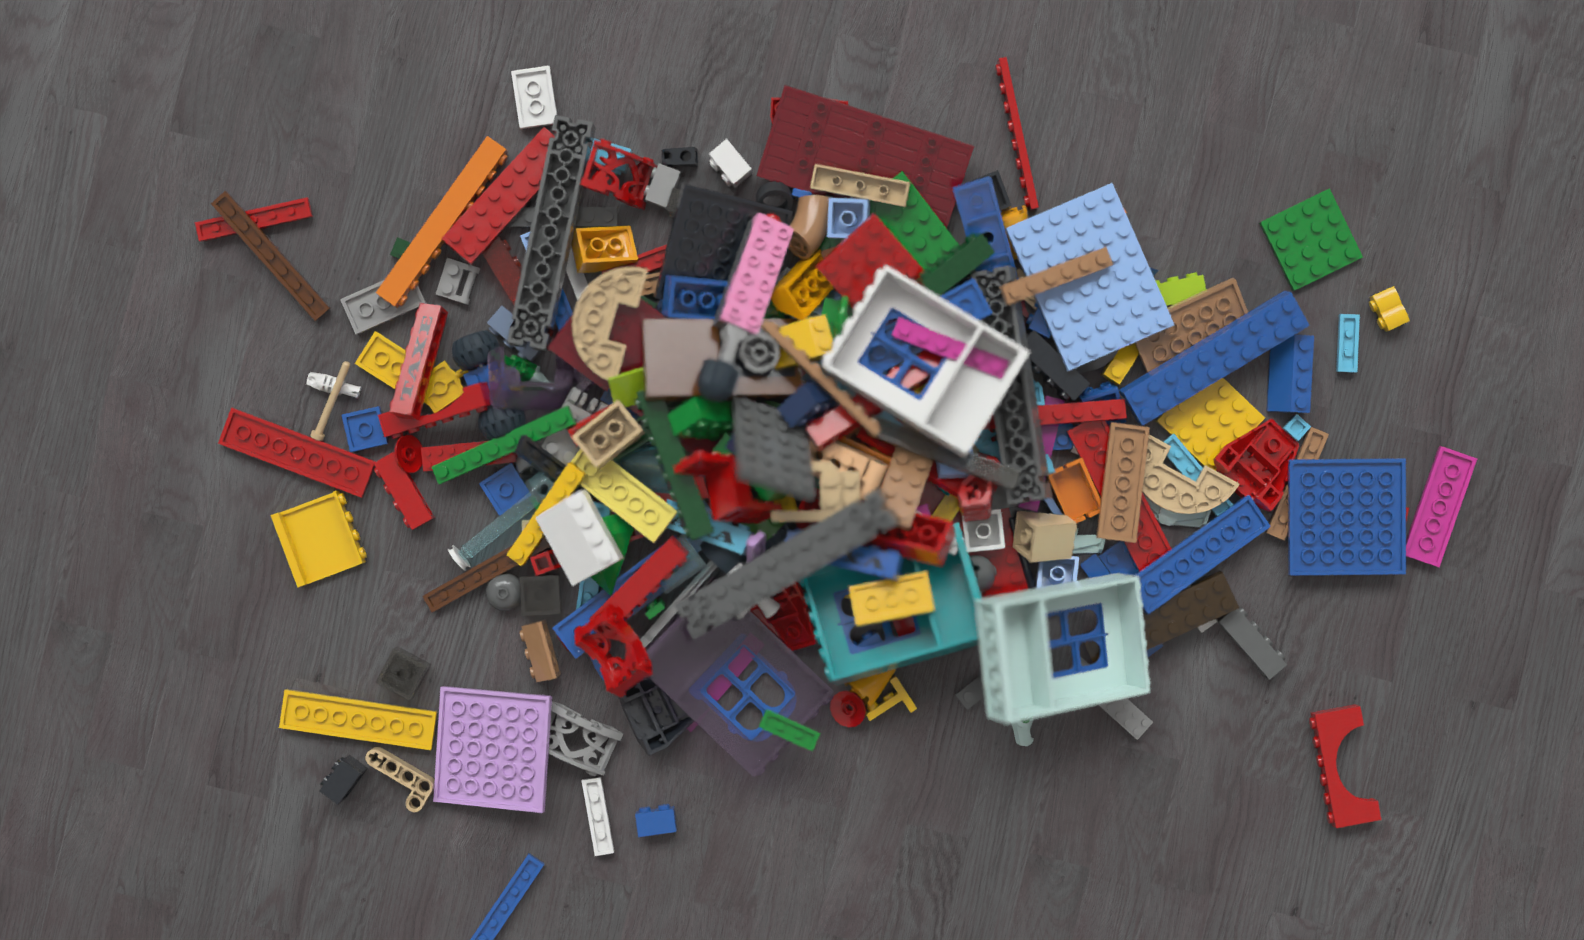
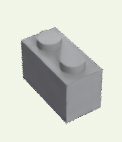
M658 164L657 168L654 167L650 177L653 178L651 185H647L644 191L646 202L668 210L682 175L681 172L662 164Z

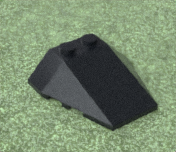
M694 672L645 677L626 690V695L621 698L619 697L621 707L633 733L648 756L667 748L709 708L703 700L695 699L688 691L697 680Z

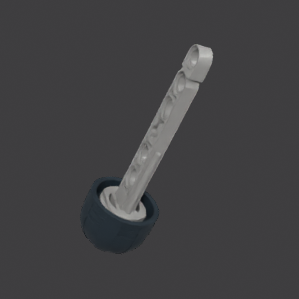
M703 541L700 544V548L710 559L709 563L640 639L646 652L680 616L674 605L691 595L696 598L694 594L705 588L720 570L728 574L739 563H742V565L747 564V555Z

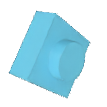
M1295 414L1283 429L1292 438L1299 441L1311 426L1299 415Z

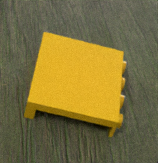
M334 491L331 494L294 508L270 515L297 587H302L366 562V551L363 547H360L358 542L360 540L359 533L352 526V514L350 511L347 512L345 504H347L346 498L343 493L340 494V491Z

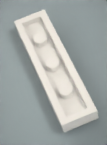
M599 776L582 779L594 854L599 856L614 853L602 778Z

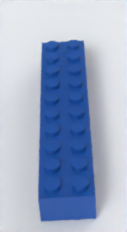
M1283 291L1121 388L1119 391L1137 423L1143 426L1310 325L1293 294Z

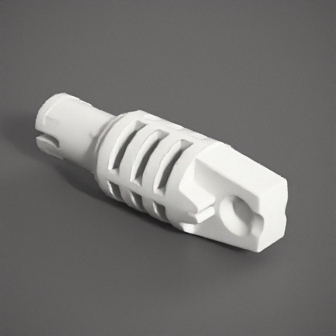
M310 372L306 384L320 391L331 393L337 377ZM344 381L338 396L345 394L358 399L361 387L345 383Z

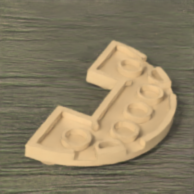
M624 267L606 272L587 286L576 304L572 321L573 338L576 348L588 367L606 380L619 374L626 349L625 344L608 340L618 302L638 307L648 269Z
M1149 435L1142 492L1159 507L1180 514L1205 512L1225 502L1239 486V483L1206 465L1201 470L1197 480L1193 481L1162 464L1171 446Z

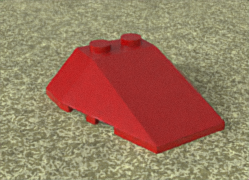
M1271 418L1225 445L1213 461L1217 472L1239 483V486L1234 491L1241 498L1250 495L1258 508L1270 512L1283 496V489L1288 481V459H1295L1299 443Z
M797 581L770 596L781 606L769 618L765 617L758 604L752 606L747 612L748 614L752 613L759 620L758 623L762 627L765 625L773 633L771 636L788 652L818 643L803 590Z

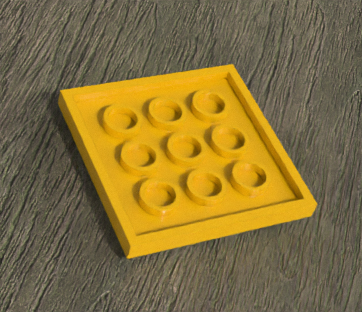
M1221 378L1163 413L1156 422L1170 435L1174 433L1191 455L1203 466L1206 465L1216 471L1213 459L1225 445L1256 428L1265 417L1224 378Z

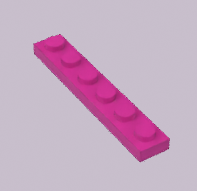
M900 317L892 334V337L954 361L959 360L968 345ZM973 346L963 364L1003 379L1010 360Z

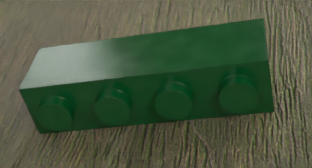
M973 232L964 239V243L949 250L950 254L937 259L932 268L923 270L919 274L920 277L916 279V282L939 297L993 255L995 251L983 234Z

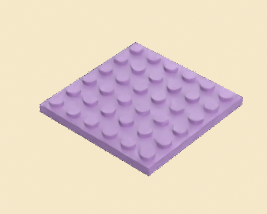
M442 686L440 688L433 802L538 813L545 812L552 696Z

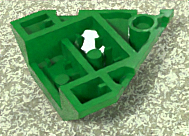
M618 514L605 516L602 519L619 548L623 559L590 576L611 596L628 550L630 538L634 532V527Z

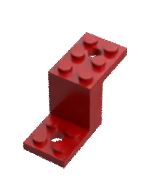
M696 451L692 456L682 459L680 463L674 466L675 474L706 477L713 521L760 524L771 518V511H783L782 504H776L773 501L759 502L758 500L751 499L749 482L738 479L736 456L734 454L720 455L719 452L705 453V451Z

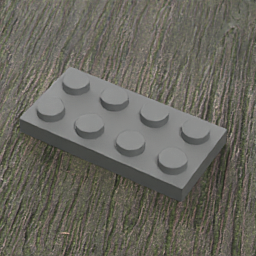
M384 280L340 299L355 334L358 335L419 308L420 303H426L419 285L413 291H409L407 301L402 307L399 306L398 308H395L376 294Z

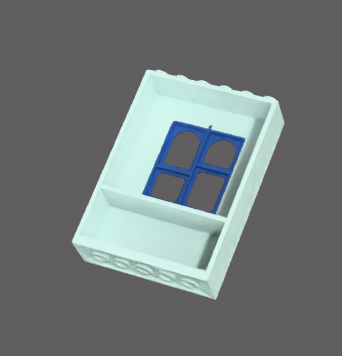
M1116 573L975 600L987 718L1011 723L1150 693L1148 659L1146 656L1147 643L1144 635L1145 623L1142 615L1143 603L1140 595L1141 583L1139 576ZM1086 609L1094 611L1097 616L1095 629L1086 634L1070 636L1068 614ZM1058 615L1060 617L1061 638L1048 641L1046 617ZM1087 641L1096 642L1100 647L1099 659L1092 665L1082 666L1079 652L1080 643ZM1070 645L1073 667L1068 670L1052 673L1049 649Z

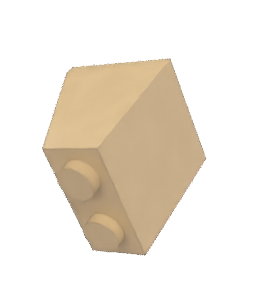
M1017 511L1012 547L1030 562L1071 559L1077 523L1067 515Z

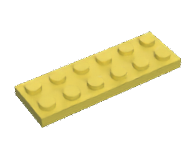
M582 449L572 459V463L587 473L580 482V485L653 543L658 540L677 515L675 508L613 460L599 470Z

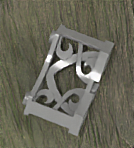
M552 701L550 729L556 731V734L550 735V738L553 739V744H549V754L585 769V772L592 776L597 774L604 775V770L617 741H621L623 733L612 726L593 719L589 721L586 718H582V714L563 704ZM556 716L555 726H553L552 723ZM567 721L572 723V728L564 729L562 726L567 727ZM579 726L584 727L583 737L590 746L581 750L570 751L564 740L563 733H572ZM590 732L596 734V737L592 738L595 742L589 739L588 734ZM609 737L605 748L600 747ZM559 745L562 751L556 749V747ZM594 750L602 753L597 765L589 761L590 757L597 759V754ZM584 756V757H583V761L580 760V759H577V757Z

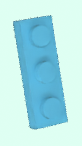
M1339 314L1336 372H1357L1360 315Z

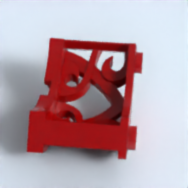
M601 139L600 142L594 140L591 155L580 185L583 188L606 196L612 193L616 200L628 206L645 210L646 202L643 201L645 197L644 191L646 186L649 185L653 168L658 167L654 164V160L647 157L642 158L611 146L612 142ZM599 149L608 153V158L606 159L600 156V160L606 164L604 166L595 161ZM628 164L632 172L633 181H627L619 190V179L612 170L621 165ZM593 166L596 167L597 169H599V170L592 176V178L589 179V178H590V175H591V172H592V169H593ZM608 179H612V183L610 185H608L607 183Z
M606 607L602 613L583 627L579 626L574 630L575 645L584 650L593 660L597 659L602 666L600 671L605 681L606 691L621 698L626 695V690L646 676L650 677L653 674L652 662L642 642L629 624L620 617L618 612ZM604 622L605 625L602 630L599 625ZM610 639L626 644L625 661L619 657H612L610 654ZM637 670V672L632 675L631 671Z

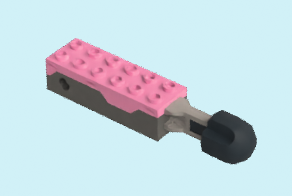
M758 213L748 222L712 324V326L722 329L720 335L723 344L718 359L709 358L704 360L698 375L697 385L699 391L708 401L721 402L731 397L740 376L739 370L731 364L737 345L749 335L756 334L759 331L794 228L783 224L775 214L763 215Z

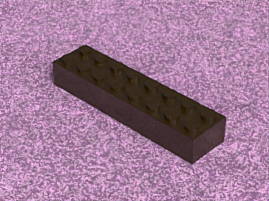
M1218 571L1190 584L1150 614H1146L1142 609L1145 623L1144 635L1147 643L1146 650L1238 609L1239 605L1224 573ZM1094 629L1089 630V631H1087V632H1085V633H1083V634L1092 632ZM1094 641L1084 642L1093 664L1096 663L1100 657L1099 645Z

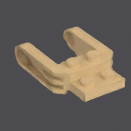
M811 461L812 472H821L820 505L822 510L771 511V521H821L860 499V471H839L830 461Z

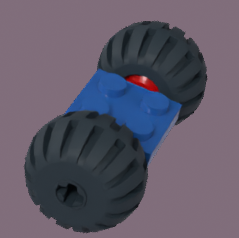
M483 330L454 341L451 352L455 364L460 369L467 371L478 368L463 375L467 386L481 382L488 383L494 404L489 405L492 407L479 414L478 427L482 435L490 441L494 438L505 436L512 430L526 425V416L522 407L515 401L499 403L513 396L500 361H495L497 357L493 355L495 351H500L498 340L490 331Z

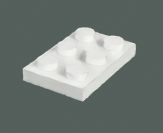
M550 66L511 71L520 129L553 125L557 110Z

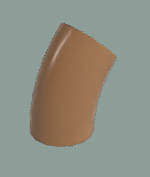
M807 195L798 198L797 210L789 225L794 230L788 244V249L797 257L809 259L822 244L828 231L829 198L831 197Z

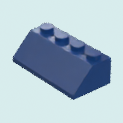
M1293 335L1270 349L1267 411L1310 413L1314 336Z

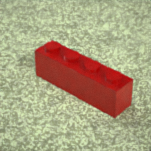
M395 452L374 463L376 466L374 468L375 473L379 478H383L385 482L383 486L389 495L392 494L395 499L393 504L398 511L403 513V521L407 528L411 527L412 530H415L435 518L410 473H406L398 466Z

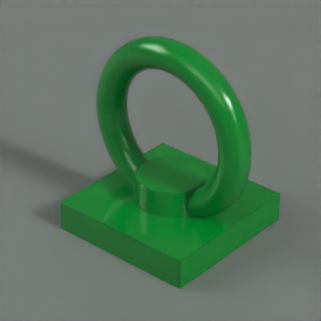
M842 296L841 301L825 298L821 315H826L833 340L838 335L842 336L844 324L848 318L852 320L854 317V309L849 304L848 296Z

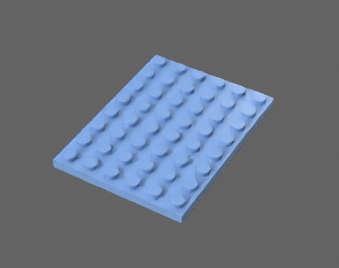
M1113 183L1005 229L1026 277L1107 247L1113 262L1112 266L1034 295L1067 371L1174 326V322Z

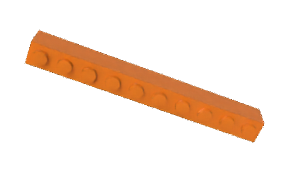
M488 136L485 138L376 291L378 296L395 308L402 307L408 299L407 294L410 290L413 291L417 287L419 277L427 273L431 260L433 258L436 259L442 251L440 248L445 243L441 238L472 206L476 197H480L486 189L485 184L488 180L492 181L497 174L495 170L498 166H502L506 162L508 152L503 146Z

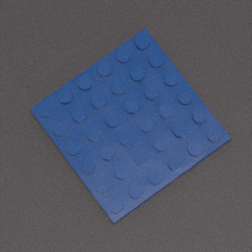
M1405 458L1288 459V575L1406 574Z

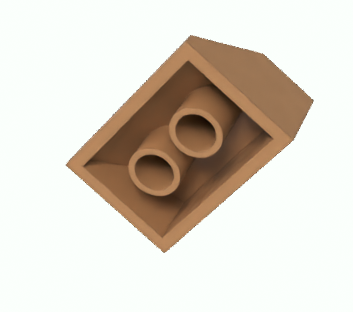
M546 619L521 626L520 636L522 641L526 642L527 649H525V655L527 660H531L532 667H530V673L532 678H535L536 682L560 676L561 673Z

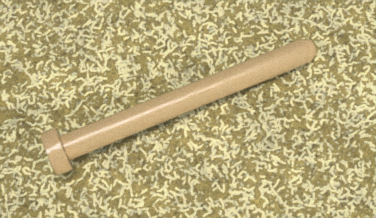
M347 361L343 362L316 430L311 432L310 436L316 440L323 441L325 437L323 431L350 367V363Z

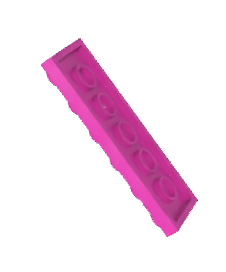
M1442 446L1438 447L1406 539L1407 557L1440 567L1477 458Z

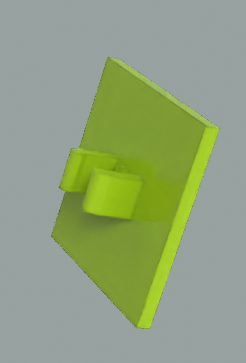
M643 368L608 378L613 404L617 400L625 408L636 404L634 399L638 398L637 393L644 390Z

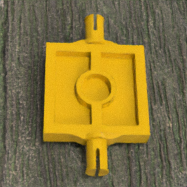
M445 360L434 367L424 403L429 405L432 411L436 413L456 401L463 393L462 388H464L460 378L464 374L469 373V370L459 369L455 372Z

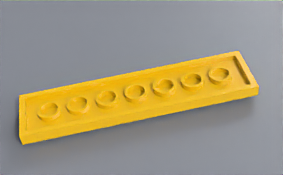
M285 689L279 728L432 750L438 711Z

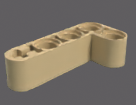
M375 747L366 754V762L370 766L412 790L406 800V807L409 811L418 812L425 806L434 791L435 780L431 776L381 747ZM378 753L379 759L375 761L373 754ZM389 762H394L396 764V771H392L389 769ZM406 771L413 774V780L409 781L405 778ZM422 781H426L430 784L429 790H424L422 788ZM412 798L419 799V807L412 804Z

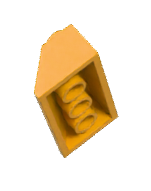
M820 249L809 259H800L773 288L770 298L779 311L804 320L832 291V284L815 267L823 260Z

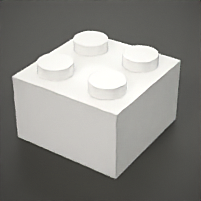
M727 139L709 153V164L716 172L720 170L722 180L728 187L732 185L735 189L752 175L750 166Z
M1001 509L992 510L991 516L987 520L964 522L963 520L965 545L968 553L1005 549Z

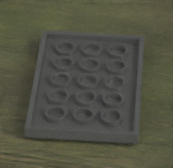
M734 396L731 405L738 479L812 501L815 496L808 434L805 429L807 425L791 428L777 409L765 404L749 401L746 398Z

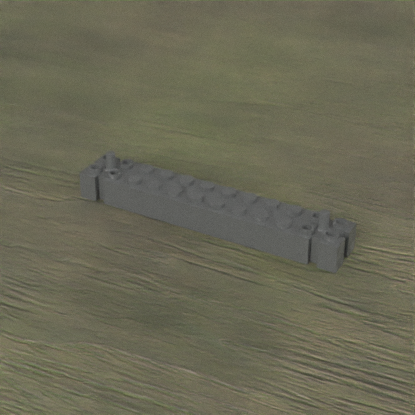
M557 115L554 117L552 131L555 138H550L512 315V320L516 325L515 327H510L507 339L511 346L526 348L527 344H530L533 350L549 353L548 346L551 343L552 337L548 334V330H554L583 191L580 183L582 177H584L591 149L587 144L588 142L593 143L596 130L593 122L578 119L577 124H574L568 117Z
M1008 265L994 268V273L987 270L972 273V279H975L992 311L991 315L979 320V322L1029 351L1021 301L1006 305L1000 290L1001 286L1017 280L1015 267ZM1028 354L1024 364L994 410L1004 481H1009L1010 488L1006 489L1008 504H1021L1030 502V500L1038 501L1052 498L1050 483H1046L1044 476L1049 474L1030 356Z
M881 487L863 497L865 502L862 503L860 499L856 500L694 594L696 599L691 595L674 605L681 618L687 617L690 622L686 627L693 639L711 630L710 624H712L713 628L719 626L877 536L880 527L884 532L899 523L900 520L893 508L888 510L884 503L888 499Z

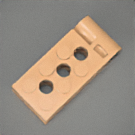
M808 437L811 461H830L835 466V460L838 459L841 463L840 468H837L839 471H852L853 467L860 471V498L864 499L865 495L880 487L889 465L840 441H836L822 450L823 459L820 460L818 458L819 451ZM812 472L813 476L821 477V472Z

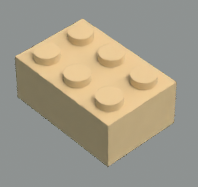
M617 400L573 435L572 438L594 466L600 470L644 435L645 432L623 404Z

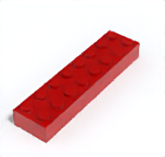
M488 441L422 447L423 471H433L432 466ZM513 452L486 465L516 462L517 454Z

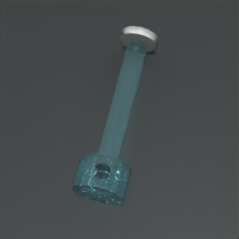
M537 472L525 482L530 491L527 495L462 545L461 550L452 545L453 548L448 549L451 557L466 571L467 566L471 567L467 560L468 558H473V556L537 505L541 504L547 494L543 493V486L545 484L548 486L549 493L555 483L541 472Z

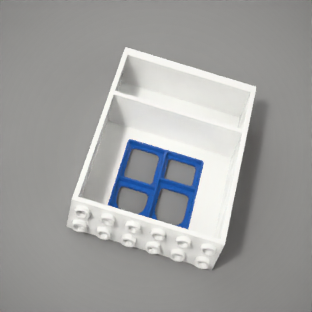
M885 266L883 270L879 269L876 273L874 285H869L866 289L864 301L862 303L858 302L854 308L852 320L848 318L844 324L842 336L838 335L835 338L831 353L827 352L822 359L823 373L965 459L1027 359L1029 351L890 267ZM900 317L968 345L958 361L944 357L938 367H933L910 352L912 344L904 342L903 345L899 346L890 341L885 335L884 328L888 321L899 319ZM884 346L904 358V362L895 377L889 378L869 364L867 355L873 347ZM973 346L1010 360L1003 379L963 364ZM911 365H916L931 375V379L921 394H916L901 384Z

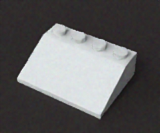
M587 489L575 493L535 517L572 586L623 559Z

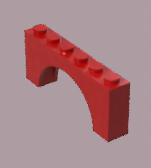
M1354 704L1311 712L1309 724L1311 729H1314L1315 737L1312 739L1313 745L1318 751L1316 762L1318 767H1321L1322 772L1319 777L1321 785L1325 788L1323 799L1325 805H1328L1329 812L1326 813L1328 823L1335 828L1381 820L1378 801L1374 798H1359L1352 795L1342 784L1337 772L1336 757L1340 743L1351 730L1364 725L1361 706Z

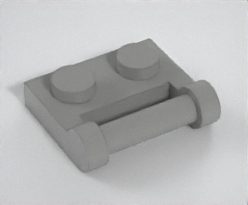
M447 258L436 295L469 305V296L476 274H479L480 268ZM467 270L469 274L462 296H458L457 293L464 271Z

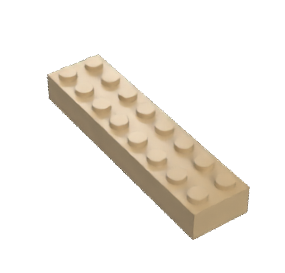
M815 164L810 188L906 207L911 183Z

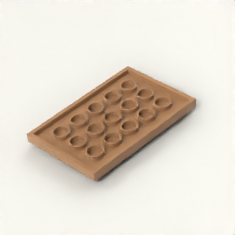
M1235 278L1226 280L1168 307L1167 309L1174 322V326L1134 342L1146 373L1248 313Z

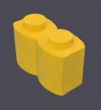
M1394 286L1369 297V306L1373 312L1376 311L1378 315L1377 323L1380 329H1384L1385 332L1410 321Z

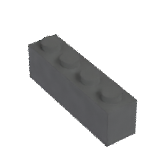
M1242 607L1219 617L1217 623L1266 679H1272L1287 665L1283 661L1286 659L1279 650L1275 651L1271 647L1273 645L1271 640L1266 635L1263 637L1258 632L1260 628L1254 621L1250 623L1246 618L1248 614Z

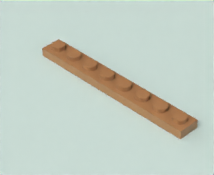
M766 320L761 325V329L769 333L801 368L875 438L881 431L878 428L880 424L872 417L869 419L864 414L866 412L864 408L858 403L856 405L850 401L852 397L845 390L840 391L836 387L837 383L833 378L823 375L821 373L823 369L816 362L812 364L807 359L809 357L808 354L801 348L798 350L793 345L795 342L788 335L784 337L779 332L780 327L772 321L770 323Z

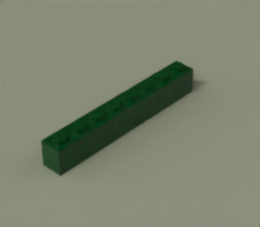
M644 390L638 392V398L634 400L638 410L642 409L645 415L641 418L645 429L649 427L652 435L648 437L652 447H657L658 453L655 455L659 465L663 464L665 471L662 474L665 482H670L672 490H669L673 502L677 500L679 508L676 511L679 519H684L686 524L683 527L686 538L690 537L694 541L713 534V527L693 475L675 474L674 466L680 463L686 456L679 437L673 434L668 418L669 411L665 401H644Z

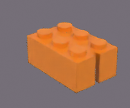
M1077 458L1064 464V468L1059 466L1055 468V473L1046 476L1063 515H1067L1076 523L1086 520L1085 516H1083L1084 514L1088 518L1099 514L1101 499L1082 458Z

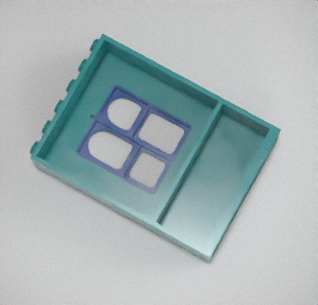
M959 522L954 524L958 552L955 556L948 552L942 566L903 557L904 560L899 577L927 571L935 609L933 612L912 616L916 628L913 633L895 637L888 620L882 622L886 636L885 641L865 647L855 646L851 642L850 631L856 625L855 616L851 617L843 613L841 609L842 599L850 594L849 587L887 580L885 578L824 565L799 579L803 590L806 589L807 593H804L808 608H812L809 615L813 626H817V630H814L816 640L823 647L819 650L822 661L828 665L825 668L827 679L829 682H833L834 686L980 645L975 600L982 598Z

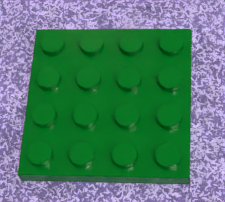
M1330 188L1259 223L1292 291L1363 257Z

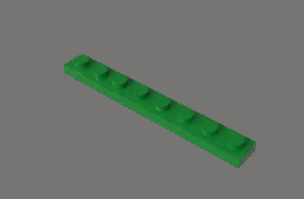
M570 406L561 408L514 429L505 436L494 438L432 466L438 484L446 483L513 453L522 435H527L534 442H538L576 425Z

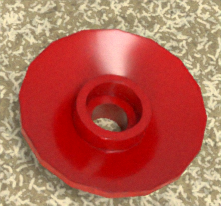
M413 435L400 437L395 446L396 462L401 470L406 473H414L422 466V445Z
M848 690L840 691L831 700V715L840 725L856 727L862 723L866 715V707L863 700L855 692Z

